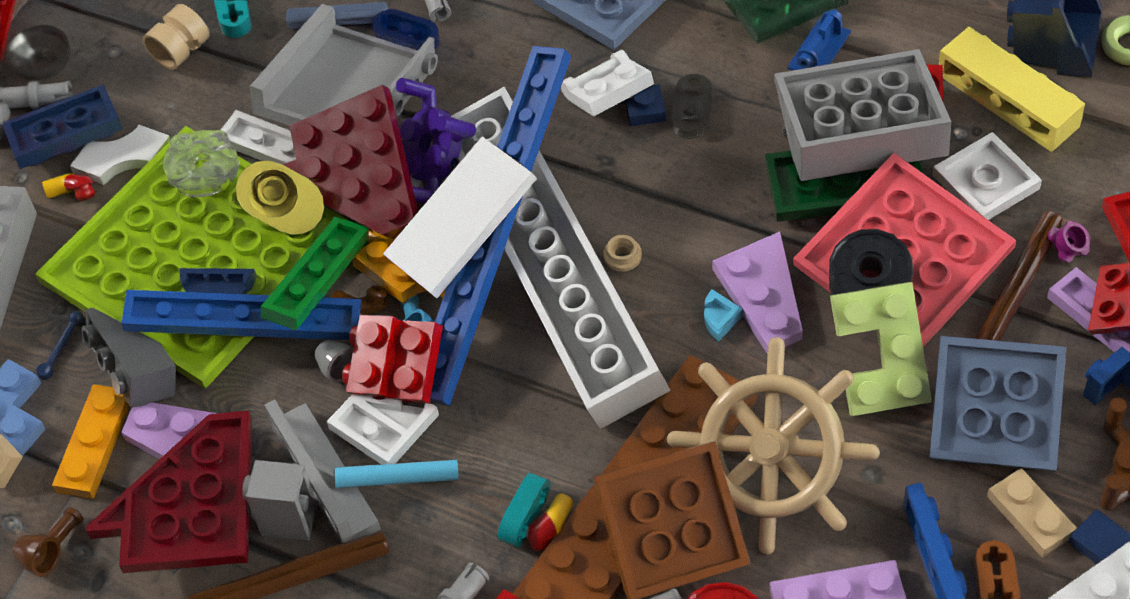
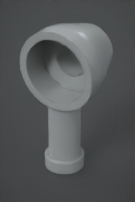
M325 340L320 343L315 350V359L323 375L333 383L343 382V369L346 364L351 363L354 348L352 345L349 346L333 340Z

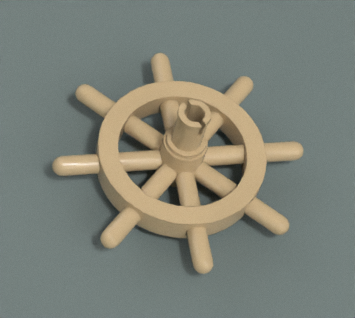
M773 337L768 343L767 374L743 379L732 386L727 383L712 364L707 362L701 364L698 373L718 398L706 415L701 433L672 431L667 437L668 444L676 448H691L711 441L716 442L734 507L745 513L760 517L758 547L760 552L765 555L771 554L775 549L776 518L799 513L811 506L819 512L834 530H843L846 527L847 521L826 496L838 478L843 459L874 461L880 454L879 448L874 444L844 442L841 422L831 405V402L852 384L853 374L848 370H842L820 390H817L803 380L783 375L785 344L780 337ZM762 392H766L764 424L744 402L749 397ZM782 393L798 399L804 405L781 425ZM732 413L752 436L723 434L726 423ZM816 418L821 429L823 441L799 439L797 433ZM723 451L751 453L729 472L723 457ZM792 456L822 458L819 470L813 480ZM762 466L761 497H758L746 491L740 485ZM780 467L800 492L789 498L777 500Z

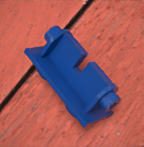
M832 9L829 12H825L821 19H818L787 66L788 70L793 71L832 63L851 33V30L842 27V15L839 11Z

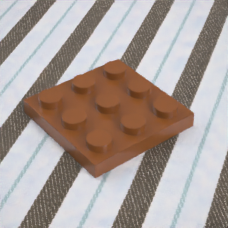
M715 441L592 477L627 599L643 598L750 564Z

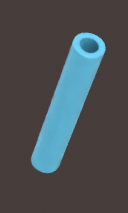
M457 460L335 467V488L458 480Z

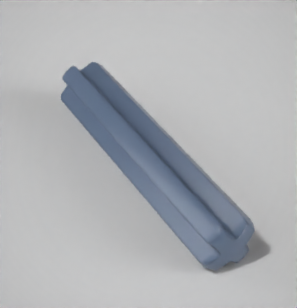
M386 2L330 5L334 7L335 21L338 26L385 23L389 20V9ZM320 6L289 8L286 12L288 28L300 29Z

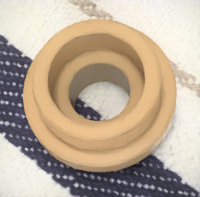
M617 235L610 239L605 246L603 252L604 261L609 268L615 271L625 272L632 270L641 261V247L632 237Z

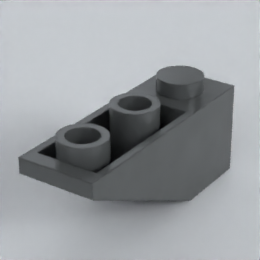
M95 308L86 309V326H82L81 330L84 344L88 349L92 348L94 350L100 369L103 372H108L116 394H122L130 408L175 396L176 365L160 342L141 332L124 331L120 321Z

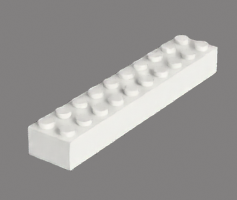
M505 87L451 116L458 120L473 123L477 128L475 136L462 141L461 152L458 157L460 162L482 136L496 147L498 146L513 103ZM539 150L531 171L537 180L522 197L505 246V251L586 409L598 427L602 429L671 390Z

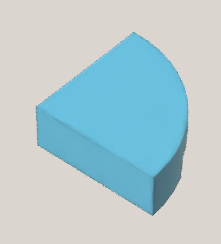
M712 289L705 299L704 323L710 335L719 342L743 317V309Z

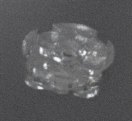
M199 130L190 133H178L171 138L170 147L164 155L163 168L168 182L171 186L179 188L180 193L190 197H205L222 190L221 184L225 183L229 178L232 181L236 177L239 169V159L235 146L229 140L226 132L222 130ZM199 160H210L204 162L203 167L198 168L195 165V162Z

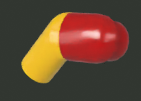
M65 174L42 181L48 199L72 191L75 192V196L79 201L91 199L95 195V190L92 187L94 182L89 176Z
M557 494L549 508L528 525L526 538L529 540V545L532 549L537 551L545 550L550 544L551 538L560 532L573 507V500L568 495Z

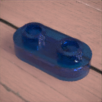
M397 9L381 11L373 20L376 38L418 51L426 40L431 37L434 38V49L439 46V30L437 25L431 20Z

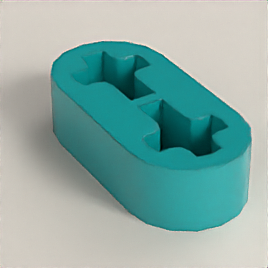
M214 0L220 28L225 36L239 38L250 31L252 23L247 0L229 2L227 0ZM237 15L238 21L232 22L231 16Z
M532 472L525 476L500 522L497 533L499 541L516 548H520L526 540L528 525L539 516L548 498L551 487L549 479Z

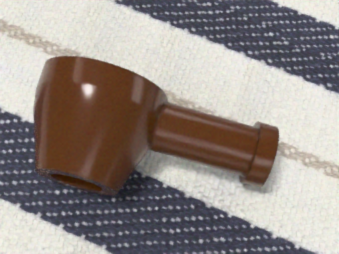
M67 507L61 519L47 535L34 534L19 537L13 546L12 553L14 559L29 573L38 577L47 576L55 569L61 555L60 544L76 525H80L84 520L83 516L76 509Z

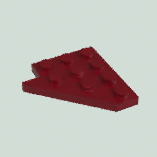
M382 84L289 125L296 159L283 165L312 181L320 190L325 205L388 238L400 234L418 213L390 88Z
M238 411L208 414L87 525L86 532L90 539L121 537L119 567L122 573L248 563L250 507L247 500L243 499V483L245 477L251 475L252 417L250 412Z

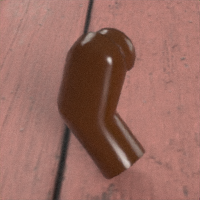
M376 285L368 288L366 296L360 298L351 296L339 289L331 296V298L361 299V315L380 313L388 304L386 300L387 291L383 287Z

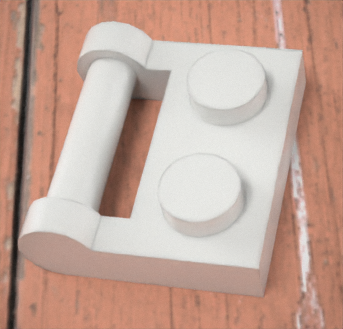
M619 50L611 55L610 60L574 79L568 77L563 80L561 90L570 102L592 116H596L653 85L654 80L651 71L630 60L623 50Z

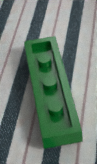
M335 216L261 305V318L297 330L369 240V228Z

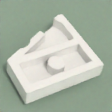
M352 394L329 418L327 424L329 430L381 465L396 464L439 416L438 408L433 404L425 403L424 408L403 405L402 400L385 398L378 400L368 395Z

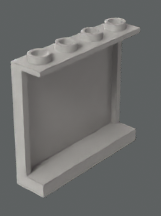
M321 4L250 85L253 114L291 125L383 84L390 88L396 117H398L412 95L398 92L396 90V82L399 78H406L422 83L428 74L431 75L435 71L438 57L435 54L434 38L429 37L419 50L405 47L336 25L334 7Z

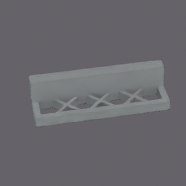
M275 399L264 404L272 428L293 464L305 466L318 506L341 544L381 530L377 518L358 487L335 488L334 468L345 466L307 404L304 403L285 414Z

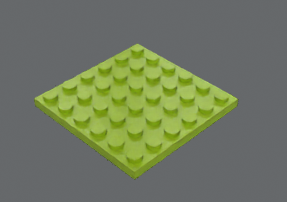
M185 126L35 273V276L40 284L86 312V309L95 308L122 323L127 290L185 292L180 282L179 268L255 269L257 278L253 288L247 294L270 295L335 216L347 221L350 220L324 206L322 218L313 229L303 234L291 235L252 217L242 209L236 195L238 177L251 163ZM141 332L160 342L176 365V371L204 389L214 381L255 337Z

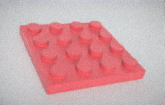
M893 153L793 258L794 266L830 292L829 259L834 247L846 235L861 229H879L894 234L906 245L912 256V284L924 347L1016 247V240ZM865 270L861 273L868 278L880 275L875 270Z

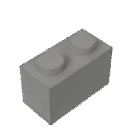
M255 460L252 474L247 475L243 483V499L247 500L249 504L251 518L256 521L261 536L309 541L318 503L305 466Z

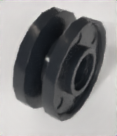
M861 229L846 235L834 247L829 259V290L832 295L912 282L913 261L906 245L894 234L879 229ZM865 270H875L880 275L868 278L861 273Z

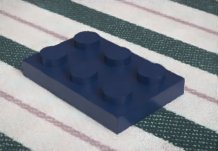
M104 84L2 123L20 169L28 166H37L48 158L61 153L73 152L84 144L97 139L109 138L115 132L123 130Z

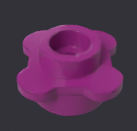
M1068 221L1060 229L1053 227L1049 230L1048 238L1054 243L1058 257L1062 262L1070 263L1075 256H1086L1090 252V236L1081 224Z

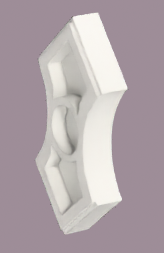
M138 125L130 134L120 139L108 142L92 141L87 143L70 167L73 174L89 176L94 182L104 185L115 175L123 171L137 168L142 169L171 139L167 134Z

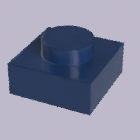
M660 84L651 85L625 99L630 126L666 121V111Z

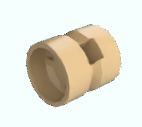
M183 4L176 5L163 17L164 23L155 24L142 38L144 47L153 59L169 70L177 69L189 57V51L197 50L209 38L210 34L208 27L201 17Z

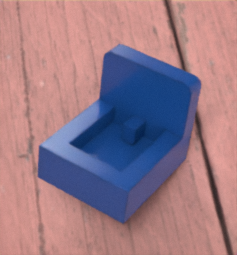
M1120 347L1105 361L1098 359L1087 370L1085 374L1087 382L1083 396L1093 405L1098 404L1121 383L1130 388V352L1124 347Z

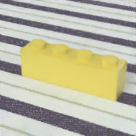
M971 27L966 28L940 50L938 65H943V79L1050 152H1053L1080 127L1085 107L1084 102L1079 100L1075 94L1067 92L1052 82L1046 75L1037 72L1022 62L1016 55L1008 53L993 43L987 36L981 35Z

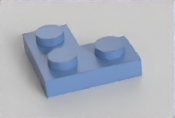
M8 359L0 368V433L23 456L46 430L41 420L20 409L42 383L38 375Z

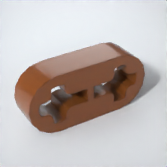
M996 540L986 541L981 544L976 551L974 560L977 598L993 599L995 588H1000L1002 599H1020L1015 556L1012 549L1007 544ZM988 556H996L997 562L1001 563L998 575H993L992 564L987 562Z

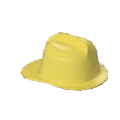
M269 160L258 161L246 167L238 177L236 195L242 209L252 217L273 228L291 235L303 234L313 229L321 220L324 211V201L320 190L312 181L292 169Z

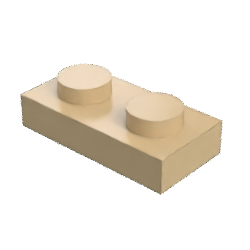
M1022 468L988 490L987 497L1042 558L1067 542L1070 535L1077 529Z

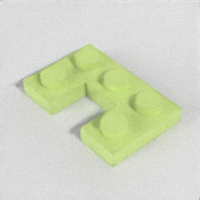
M912 282L831 295L830 300L836 335L843 336L876 330L882 362L881 369L852 373L853 382L846 389L850 415L856 416L932 402Z

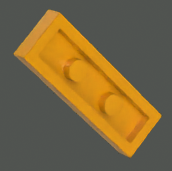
M92 385L53 481L52 487L56 493L94 499L130 408L123 395H117L113 387Z

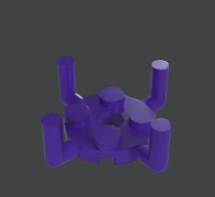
M399 78L396 82V90L398 92L422 98V110L417 112L412 119L404 120L400 128V134L403 139L402 143L410 176L416 180L426 182V189L413 186L416 202L425 204L441 186V180L445 179L452 171L448 167L453 158L458 159L462 141L475 136L477 128L473 123L453 118L448 114V111L437 108L436 89L432 85Z

